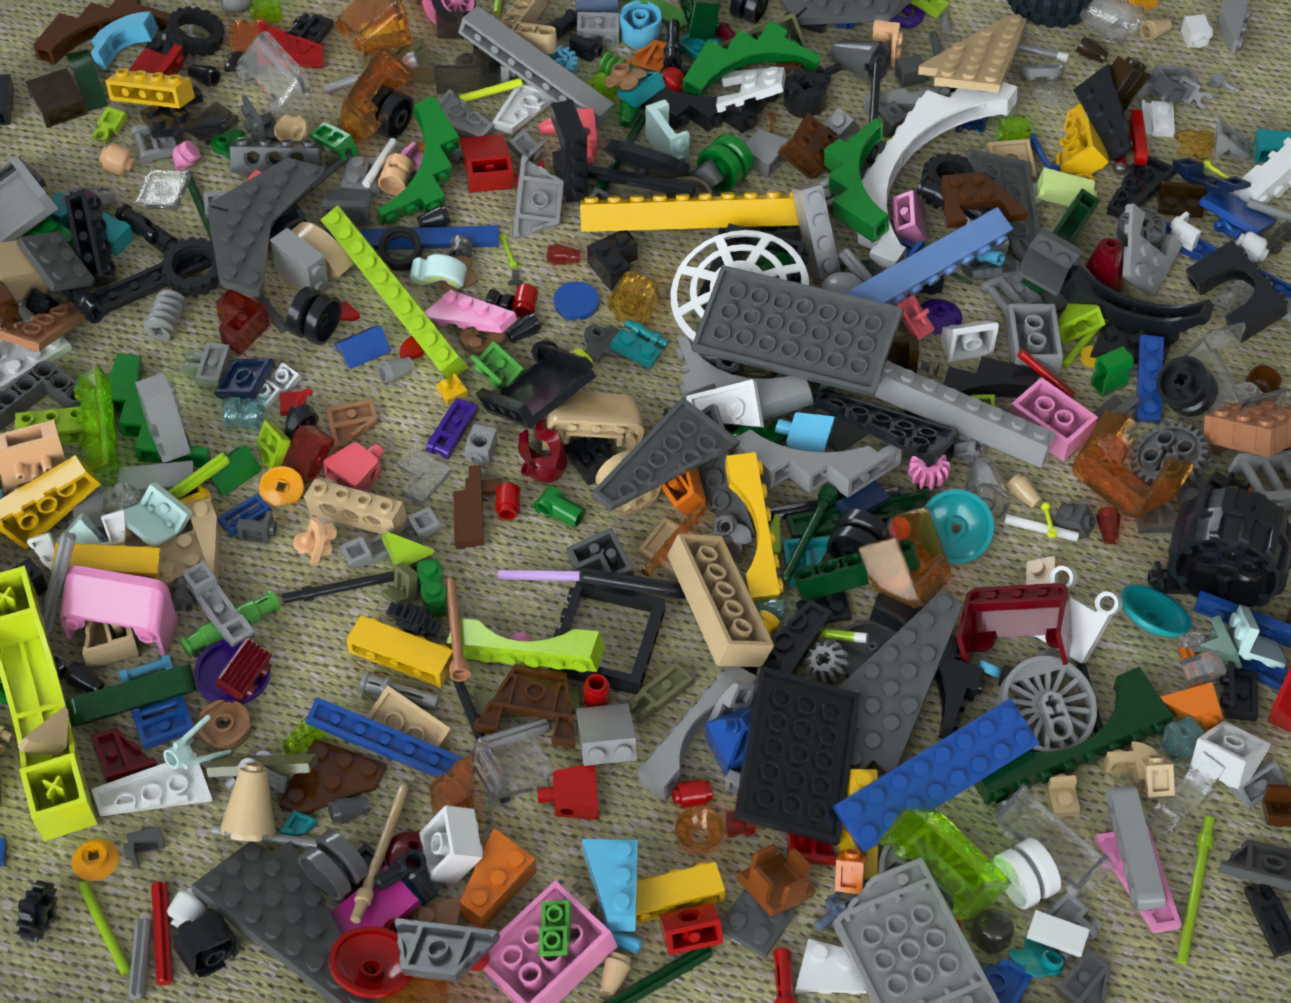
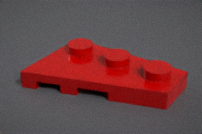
M259 21L258 65L303 68L323 67V45L299 36L296 37Z

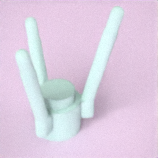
M206 715L182 738L175 741L173 746L164 751V759L171 768L176 769L182 765L184 769H187L192 765L232 753L231 749L191 759L193 751L190 745L194 742V738L191 737L211 719L210 715Z

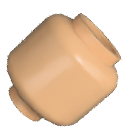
M110 144L108 147L105 146L103 148L99 163L102 164L103 170L121 176L126 170L131 171L134 159L131 158L129 149L116 144Z

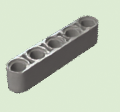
M1134 785L1107 788V806L1134 910L1165 908L1164 888L1138 790Z

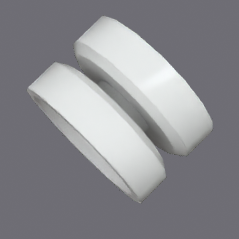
M1028 838L1016 844L1014 850L1011 848L994 857L993 863L997 879L1006 894L1018 908L1022 910L1028 909L1039 903L1040 898H1048L1060 891L1061 879L1057 866L1045 847L1037 840Z

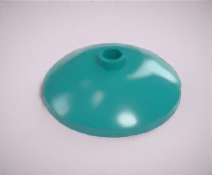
M959 489L941 492L929 500L921 512L919 519L921 541L926 550L942 562L949 564L971 562L986 551L993 538L994 520L987 504L972 492ZM953 524H960L962 527L961 531L953 532Z
M1135 584L1128 585L1121 591L1120 596L1123 601L1122 608L1124 612L1142 631L1155 636L1177 638L1185 636L1191 629L1192 622L1188 613L1180 604L1166 594L1151 587Z

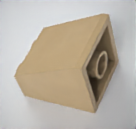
M18 240L0 242V281L5 284L16 301L29 296L33 288H37L39 291L48 288L47 284L17 245Z

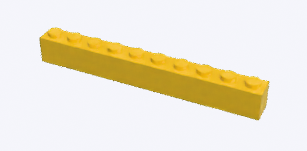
M769 191L767 195H758L757 192H745L744 196H735V193L732 192L721 193V196L701 193L699 197H689V194H677L676 198H667V195L664 194L653 195V198L633 195L630 196V199H621V196H609L608 200H598V197L590 196L585 197V200H580L581 232L725 228L729 223L742 227L799 225L792 191L789 194Z

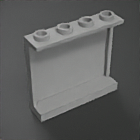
M17 155L9 160L16 171L0 182V242L15 241L58 209Z

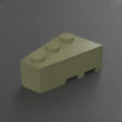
M423 39L360 50L363 72L401 60L403 56H406V53L413 50L417 52L421 64L420 67L415 69L404 67L366 80V82H406V84L426 83L427 85H433L432 67Z

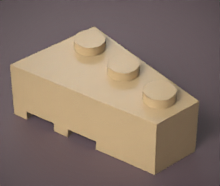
M88 620L85 628L86 639L82 654L89 669L139 655L132 628Z

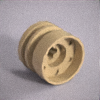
M631 451L620 452L607 460L596 475V484L599 485ZM661 486L616 508L617 512L621 516L628 517L648 508L658 497Z

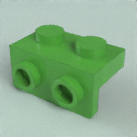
M494 341L479 358L474 354L470 357L475 362L473 367L483 376L487 373L490 376L488 381L498 390L500 387L504 389L526 371Z

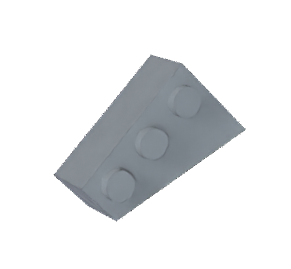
M163 372L135 382L147 428L162 462L165 463L190 454L191 451L183 429V425H185L180 411H178L181 408L177 397L173 396L177 394L173 381H167Z

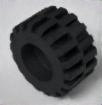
M940 153L937 154V157L932 156L929 161L925 162L921 180L926 176L929 181L940 185L943 175L974 173V170L968 158L960 157V154L952 155L951 153H946V155ZM921 195L923 199H926L928 205L933 204V208L938 209V207H942L933 203L932 199Z

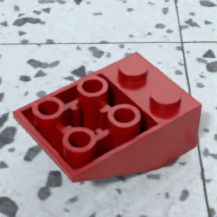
M503 134L459 138L469 193L513 189L514 171Z

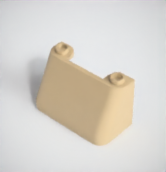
M577 391L544 417L547 428L557 430L563 443H569L570 436L616 438V446L623 444L626 451H632L643 439L644 422L637 401L628 394ZM542 440V450H550L549 445Z

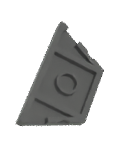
M1247 839L1241 845V848H1237L1231 853L1227 861L1224 859L1221 861L1218 873L1249 880L1255 884L1277 887L1283 891H1291V850Z
M398 918L395 920L398 932V949L401 954V970L406 976L458 982L500 939L498 930Z

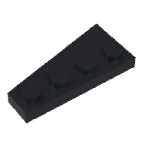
M812 600L807 602L787 621L785 627L770 636L774 647L763 666L794 675L809 653L808 649L813 647L833 617V612ZM759 667L741 668L756 676Z

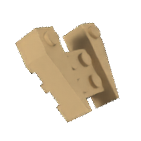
M210 498L186 505V507L193 511L189 519L192 531L179 534L154 547L160 548L161 552L159 580L168 586L169 591H172L174 580L183 577L181 572L202 561H205L218 582L221 532ZM126 528V546H150L145 545L139 536Z

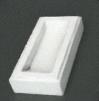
M1035 910L1026 938L1081 957L1090 929Z

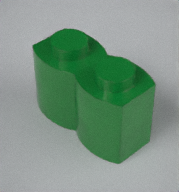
M1122 346L1096 359L1095 372L1091 376V385L1101 397L1127 386L1130 377L1129 372L1132 370L1134 363L1132 354Z
M438 559L419 561L417 573L422 606L433 614L431 618L446 616L448 605L442 566Z

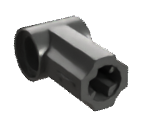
M712 159L688 173V176L702 179L710 188L724 179Z

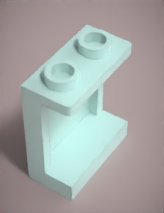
M664 99L646 106L645 137L653 148L678 158L685 163H689L690 134L688 131L676 134L669 125L668 102Z

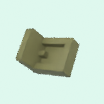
M404 562L395 564L394 587L383 590L382 596L391 603L394 602L404 605L405 601L416 600L418 573Z

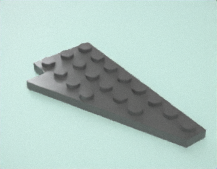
M945 589L938 593L839 686V688L860 693L850 769H868L874 764L884 774H887L899 766L962 612L963 605Z

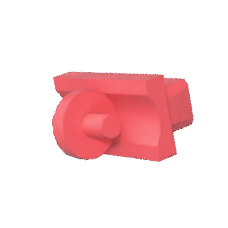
M914 295L907 297L896 305L903 308L904 312L901 320L907 327V336H917L919 341L935 330L926 315L930 311L928 308L923 310Z

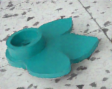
M1027 936L1024 937L1025 949L1009 950L1012 959L1017 964L1025 966V972L1034 977L1059 976L1064 970V959L1059 953L1049 950L1042 943L1026 938Z

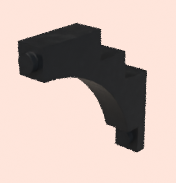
M982 356L977 373L948 367L943 385L954 388L968 396L995 395V397L1018 398L1038 380L1035 379L1036 372L1032 368ZM904 411V414L930 421L910 411Z

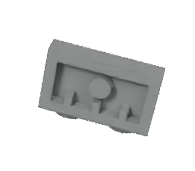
M578 12L577 35L589 41H593L599 35L602 37V45H619L620 13Z

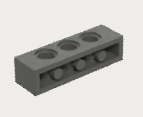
M237 139L230 146L231 173H253L255 170L263 172L282 161L275 160L272 157L271 152L274 151L280 153L282 160L287 158L295 159L293 153L300 152L304 157L302 161L323 166L322 143H316L315 140H304L302 143H294L293 140L285 139L281 140L280 143H273L270 139H260L258 142H249V139ZM249 152H257L259 154L260 159H252L250 157Z

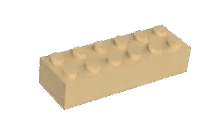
M678 534L667 557L716 665L763 666L774 644L722 536Z

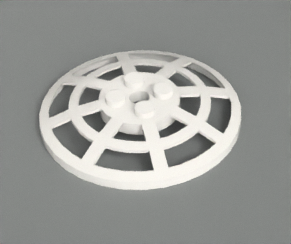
M732 231L717 235L703 242L684 259L673 279L671 307L680 330L693 342L696 332L688 326L682 316L695 309L702 319L704 309L701 305L708 303L720 268L716 272L704 269L720 256L725 266L771 277H779L787 280V274L800 272L802 284L810 286L806 266L800 255L782 239L760 231ZM738 237L761 238L756 246L740 244L727 247L725 242L727 239ZM771 241L781 245L794 258L796 264L782 266L781 262L772 253L765 250V248ZM714 244L717 245L718 251L709 255L698 268L688 266L703 250ZM751 251V254L746 261H733L730 252ZM762 255L770 260L775 268L762 271L755 263ZM681 275L693 276L690 285L691 301L679 307L677 288ZM699 278L711 281L710 291L697 297Z

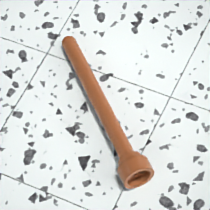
M448 578L445 581L453 651V661L449 666V672L452 680L461 682L470 678L471 670L470 664L464 659L455 580Z

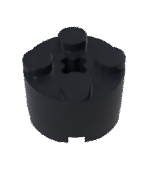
M802 68L795 69L787 77L784 84L783 104L788 112L793 116L804 118L807 113L819 115L824 111L827 97L826 76L813 71H805Z
M210 910L204 916L194 921L188 920L180 924L177 928L179 934L173 944L175 951L193 977L194 974H197L199 978L210 976L225 967L224 961L231 954L235 958L241 947L230 926L217 910Z

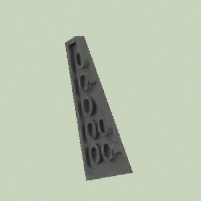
M969 149L966 156L974 172H984L1029 212L1027 220L1009 222L1013 227V230L1008 235L1009 243L1018 261L1021 263L1029 243L1040 230L1029 162Z
M712 404L701 410L725 429L717 405ZM730 450L698 466L707 500L706 506L717 518L722 515L734 517L738 524L749 528L752 539L756 538V530L753 519L746 505L728 487L725 460L726 456L734 455L733 451ZM730 524L724 525L723 529L725 532L730 529Z

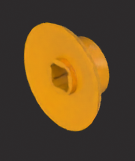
M285 466L274 467L268 470L262 476L259 483V492L262 499L273 507L296 503L301 498L304 490V483L299 473ZM278 482L286 483L284 488L277 487Z
M94 839L87 841L75 851L72 857V869L83 880H102L116 869L119 862L118 850L107 840ZM99 854L98 859L90 861V856Z

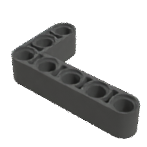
M41 361L0 392V431L15 420V413L26 412L46 395H49L65 408L91 406L87 390L52 362Z

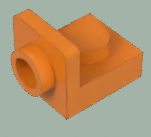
M852 848L840 851L836 859L835 891L859 894L863 890L867 853H861L860 850Z

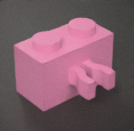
M911 190L893 197L894 216H889V220L894 233L900 239L904 238L913 244H916L919 240H927L925 208L916 193Z

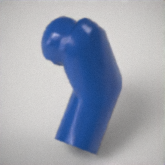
M1219 218L1213 224L1216 232H1223L1225 235L1238 240L1242 233L1246 234L1244 230L1237 228L1223 218Z

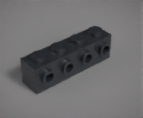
M85 189L64 196L76 255L94 278L91 286L100 287L115 282L116 267L111 258L110 251L112 248L107 239V224L101 211V199L98 195Z

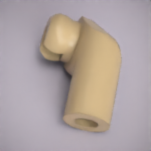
M1132 418L1127 421L1124 420L1119 428L1114 431L1116 443L1122 448H1127L1133 443V438H1130L1131 434L1129 432L1136 426V422Z

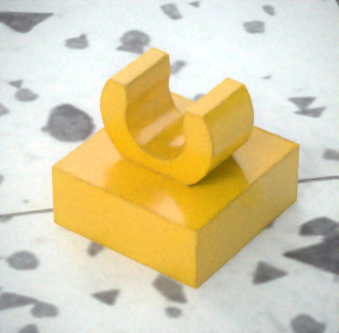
M453 374L452 377L446 380L442 379L441 382L435 384L436 390L447 405L454 402L456 397L461 399L468 395V390L456 374Z

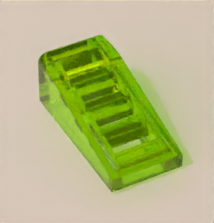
M306 716L282 742L284 755L299 754L311 746L314 738L320 740L329 733L305 724Z

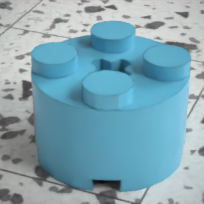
M633 1L626 4L620 14L621 40L635 50L646 47L654 40L660 41L661 10L648 2V5L641 4V1Z

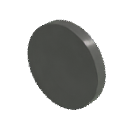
M872 620L859 621L846 627L845 631L868 633L869 639L867 644L836 640V643L842 645V650L848 652L849 655L846 660L850 666L843 668L846 672L844 677L848 679L896 632Z

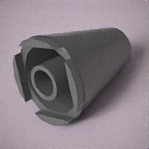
M837 41L831 46L830 55L834 62L840 63L842 67L871 83L874 62L881 63L880 80L886 75L890 62H887V55L891 56V50L889 45L883 41Z

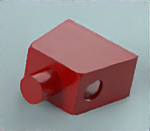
M578 765L555 770L552 772L553 786L537 787L538 803L554 802L555 816L599 819L595 765Z

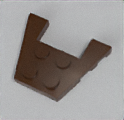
M984 172L942 176L940 184L942 201H944L946 228H957L966 225L968 219L962 210L1000 207L1008 222L1027 220L1029 212Z
M515 664L499 686L494 698L491 701L489 700L484 708V712L480 718L477 717L473 725V729L476 732L496 733L498 732L503 712L553 720L556 723L552 735V745L575 749L576 737L567 674L565 672Z

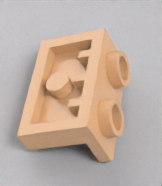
M875 20L872 41H883L889 45L891 56H887L891 57L890 66H895L896 59H900L902 47H898V45L902 44L903 32H899L900 23Z

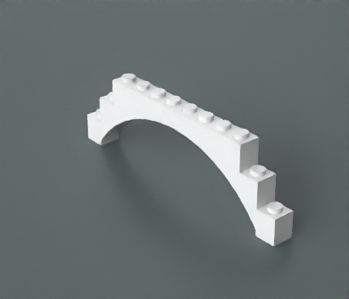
M1004 82L999 93L957 88L955 92L951 93L950 97L927 90L922 97L918 98L914 109L907 113L904 123L897 127L893 138L887 141L883 152L877 155L873 166L865 172L862 184L872 201L888 214L887 203L894 180L904 164L916 151L936 136L966 122L1001 114L1007 116L1016 104L1017 86ZM890 220L889 231L874 243L857 233L858 244L871 249L869 257L881 269L886 270L906 259V247L898 241Z

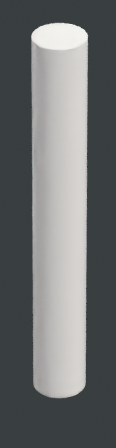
M390 138L362 181L364 187L369 188L388 156L396 147L397 140L394 138Z
M1006 514L1004 524L1044 534L1048 532V524ZM1053 526L1058 531L1057 537L1077 542L1079 532Z

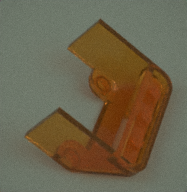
M1106 409L1074 460L1072 471L1075 477L1122 514L1130 518L1139 519L1172 501L1195 465L1169 456L1153 484L1149 487L1122 466L1127 456V447L1119 438L1131 418Z
M928 506L890 517L899 541L911 540L914 542L920 562V567L916 571L910 573L897 537L863 545L858 548L868 572L870 586L876 591L913 608L926 606L951 577L950 564Z

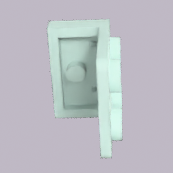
M157 482L149 485L139 504L125 509V527L139 536L145 544L155 547L181 534L193 511Z
M1239 605L1236 613H1232L1229 619V628L1227 630L1238 655L1245 660L1255 659L1262 661V663L1272 668H1276V666L1285 668L1287 661L1278 643L1272 639L1259 636L1260 630L1250 608Z

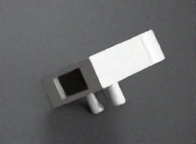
M1068 566L1054 568L1050 575V583H1060L1059 574L1065 570L1070 576L1069 582L1065 584L1068 589L1077 584L1078 574L1073 568ZM1115 592L1099 594L1095 600L1096 609L1069 594L1072 643L1069 655L1071 658L1080 663L1087 662L1113 615L1122 609V598ZM1107 596H1111L1115 601L1114 608L1110 611L1106 610L1103 606V601ZM1046 635L1035 636L1041 639L1042 641L1046 642Z

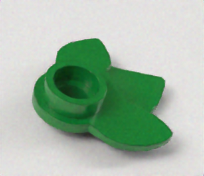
M227 130L223 135L214 136L211 140V146L215 153L230 159V146L232 143L236 142L237 139L249 138L244 137V132L241 130Z

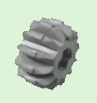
M826 640L824 645L816 642L817 649H808L811 657L805 658V662L809 665L806 668L807 672L812 675V679L815 681H821L828 685L831 680L838 683V676L840 674L846 676L843 668L850 666L846 660L849 656L848 652L842 650V645L836 642L833 644L830 640Z

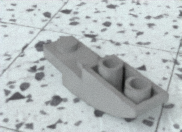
M938 87L908 93L906 88L882 92L879 93V109L895 101L907 114L914 109L918 98L922 97L927 90L942 95L941 90ZM949 87V91H950L949 94H948V95H943V96L950 97V95H951V89H950V87ZM871 95L865 96L863 108L865 114L870 113Z

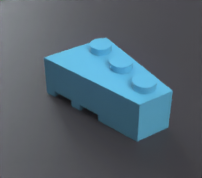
M582 839L583 857L588 867L590 879L594 886L606 927L610 931L636 932L638 840Z

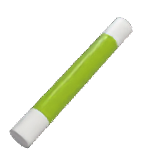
M825 628L819 638L867 644L869 634Z

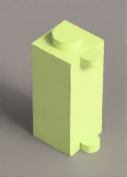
M1043 168L1036 184L1035 198L1069 206L1082 188L1095 197L1097 196V191L1094 190V180Z

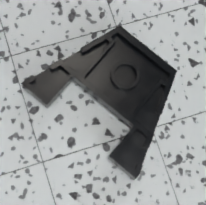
M193 86L195 98L181 108L152 105L140 111L141 119L152 138L181 136L182 131H193L194 134H201L203 129L212 128L214 132H220L222 127L215 114L193 120L185 106L204 102L202 93L197 86Z

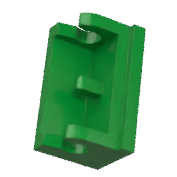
M327 122L322 123L309 134L310 138L315 140L316 143H322L337 151L339 157L344 161H347L345 156L346 150L353 156L359 154L351 134Z

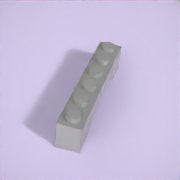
M729 666L726 670H722L712 687L705 689L699 702L688 709L686 717L680 723L673 726L670 735L664 742L661 741L656 746L653 755L641 763L638 769L640 785L666 801L671 796V791L675 788V784L681 782L682 762L689 744L706 726V722H708L720 697L734 682L755 683L756 676L739 666Z

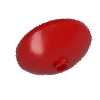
M362 926L351 929L334 942L330 951L329 968L333 978L345 990L361 997L383 998L394 995L403 990L410 983L413 976H406L401 970V954L397 942L398 933L384 927Z

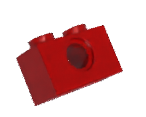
M713 903L659 914L661 935L669 955L724 944L721 919Z

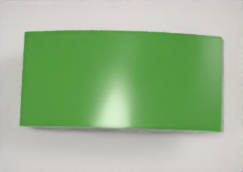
M570 900L542 901V927H539L540 957L568 956L572 902Z

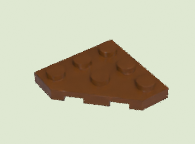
M314 738L306 754L317 753L318 763L309 773H296L293 776L279 802V808L290 812L296 810L309 815L316 810L327 807L329 802L334 801V798H351L362 793L372 792L377 789L387 770V764Z

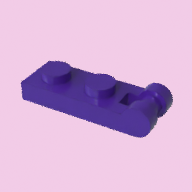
M456 397L428 440L426 451L432 454L434 452L439 453L441 457L449 460L454 448L476 416L478 405ZM440 441H446L445 445L440 444Z

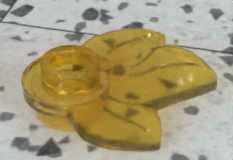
M1183 130L1174 134V137L1181 143L1176 152L1178 156L1183 158L1195 156L1200 161L1210 157L1212 153L1211 148L1215 142L1214 136L1210 131L1200 130L1196 133L1191 130Z

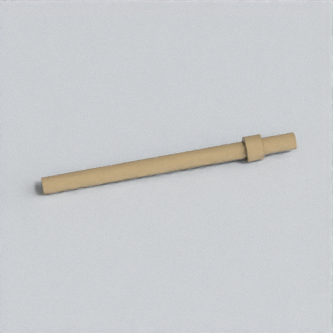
M400 785L369 866V874L366 875L362 888H359L354 899L356 904L350 918L354 923H361L366 907L370 906L374 893L372 890L375 885L373 878L379 874L409 792V788L405 785Z

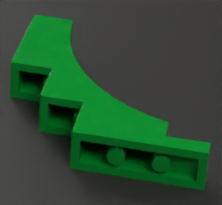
M117 353L102 397L104 404L113 403L115 412H122L118 422L122 436L138 437L135 445L138 461L162 464L161 457L147 428L135 382L142 380L144 371L141 356ZM185 434L191 453L165 463L193 460L194 467L201 468L212 459L209 447L191 446L188 434Z

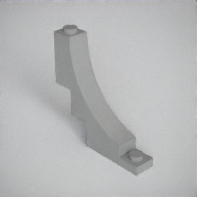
M751 429L736 436L740 444L732 449L734 455L756 452L757 460H761L763 465V475H760L761 482L765 483L770 489L790 478L808 493H811L828 482L847 498L900 465L902 450L891 444L883 447L879 452L869 445L840 452L797 450L771 442Z

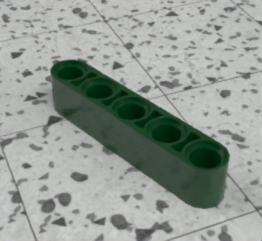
M901 540L802 567L794 573L793 577L801 599L813 600L912 573L920 567V562L914 542L911 540Z
M191 664L67 699L66 705L71 725L75 727L129 712L137 707L142 708L197 691Z

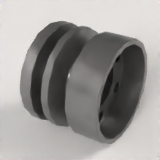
M1139 207L1145 212L1140 235L1160 250L1166 230L1165 219L1158 212L1150 208ZM1125 211L1120 215L1114 237L1122 246V257L1124 256V247H1128V235L1124 231L1125 224H1129V213H1125Z

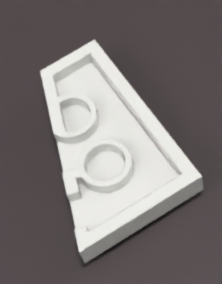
M523 81V86L514 88L492 122L493 128L513 134L554 102Z
M752 379L686 396L687 400L699 410H703L712 404L717 405L724 424L764 428L756 380Z

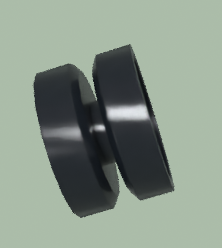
M384 84L377 85L371 90L364 102L361 112V123L364 128L375 133L379 132L381 136L388 139H397L410 123L413 114V100L410 96L399 91L396 92L395 89Z
M305 286L296 294L289 307L286 320L287 331L299 338H306L309 342L316 345H324L338 326L342 309L341 301L338 297L322 294L318 289Z
M1191 356L1177 357L1166 363L1160 370L1156 381L1157 391L1161 398L1172 410L1182 416L1192 417L1207 411L1215 402L1218 394V383L1213 374L1201 361Z
M849 509L842 512L826 544L827 551L835 559L886 545L890 538V530L879 517L867 511Z

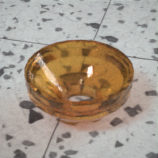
M702 806L692 807L682 812L675 825L678 843L686 851L693 854H707L717 849L723 840L725 832L724 822L720 815L714 810ZM702 830L707 834L708 838L702 843H697L693 841L691 835L694 831Z

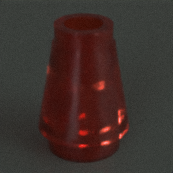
M556 243L548 245L547 263H552V266L579 263L580 250Z
M1115 507L1101 508L1098 510L1096 520L1103 543L1117 544L1121 514L1118 513V509Z

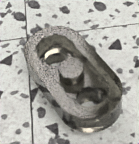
M1289 221L1283 223L1266 239V249L1269 250L1268 257L1272 254L1277 255L1283 248L1284 243H1291V223Z

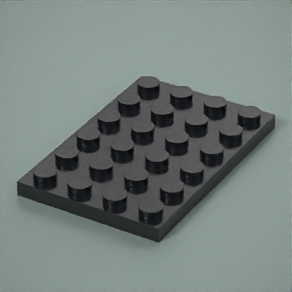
M760 666L757 669L734 819L837 846L840 843L842 822L833 806L846 799L860 693Z

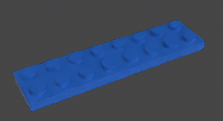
M1009 698L834 805L833 809L861 853H864L1040 743L1012 699Z

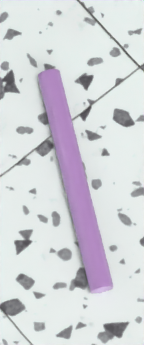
M498 570V579L579 581L580 571Z

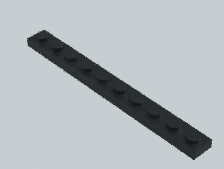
M297 203L291 205L276 220L270 232V239L286 228L292 230L299 223L307 222ZM203 255L188 256L179 262L175 273L177 276L185 279L212 267L213 262ZM161 263L91 294L96 298L97 303L105 308V314L161 290L168 285L162 272Z

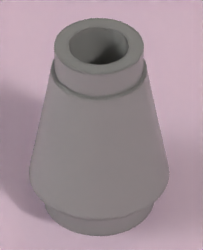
M410 357L382 361L381 365L377 367V372L383 383H393L414 370V363Z

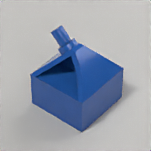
M751 706L706 722L705 739L725 778L729 770L741 772Z

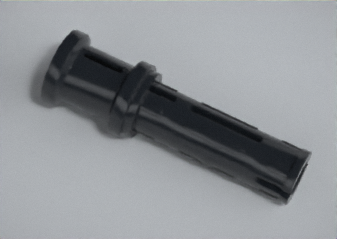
M669 19L668 23H666L667 44L663 49L665 55L663 65L665 68L672 66L679 69L682 66V58L680 57L682 55V47L679 44L680 22L677 19Z

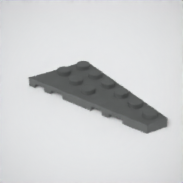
M682 397L592 491L591 496L609 511H612L738 447L740 441Z

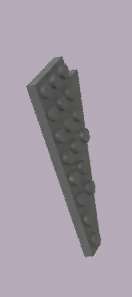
M249 841L192 884L191 892L211 908L217 910L220 915L330 1002L377 1003L378 998H366L350 993L333 978L329 968V955L334 942L342 933L316 885L302 870L298 862L299 854L290 841L272 855L254 841Z

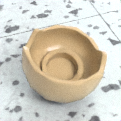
M286 114L277 121L274 127V135L279 141L289 139L293 140L294 143H302V141L308 139L310 134L309 123L300 115L294 117Z

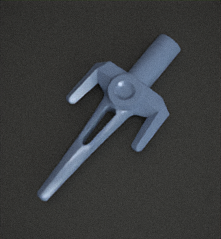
M837 891L827 898L825 906L829 912L814 922L816 928L822 931L834 923V920L848 907L847 905L854 897L842 903H836L834 901L842 894V892Z

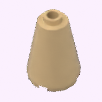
M249 762L246 763V767L239 769L220 826L221 835L225 836V832L231 833V839L241 841H262V836L269 835V839L275 837L276 829L268 771L262 768V764Z

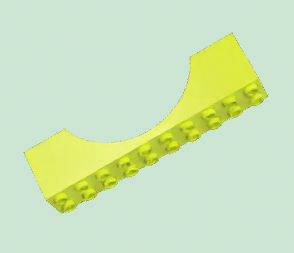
M25 566L0 573V677L12 716L18 747L23 739L64 706L67 708L37 593ZM68 713L67 746L60 756L22 752L19 749L21 761L19 770L31 818L44 841L98 825Z

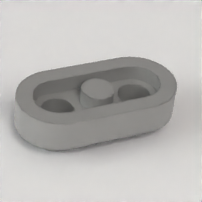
M1059 64L1021 65L1020 74L1025 76L1024 79L1037 80V77H1046L1045 79L1058 80V77L1063 76L1064 66Z

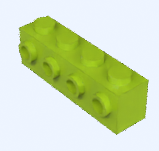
M113 403L15 413V430L54 420L62 445L117 440V415Z

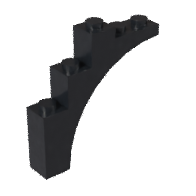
M663 88L641 104V109L646 111V106L665 99L669 104V125L673 130L686 126L689 120L710 132L713 128L720 127L724 121L736 130L744 133L747 129L755 127L758 120L757 114L761 113L768 103L775 102L779 93L756 100V97L746 99L744 105L736 107L734 103L725 106L726 111L718 112L716 103L717 98L720 96H695Z
M1080 265L1068 270L1060 290V294L1070 304L1098 305L1104 320L1107 318L1117 329L1130 333H1137L1142 330L1149 336L1164 337V344L1167 345L1177 342L1180 332H1185L1190 328L1202 326L1209 322L1215 306L1209 299L1182 305L1156 304L1141 301L1105 286Z
M881 586L870 615V620L888 627L897 633L928 603ZM954 635L951 636L934 678L941 700L939 739H944L958 730L961 719L957 718L958 712L964 713L967 702H972L975 694L981 695L985 680L981 679L984 669L959 661L961 653L958 648L957 636Z

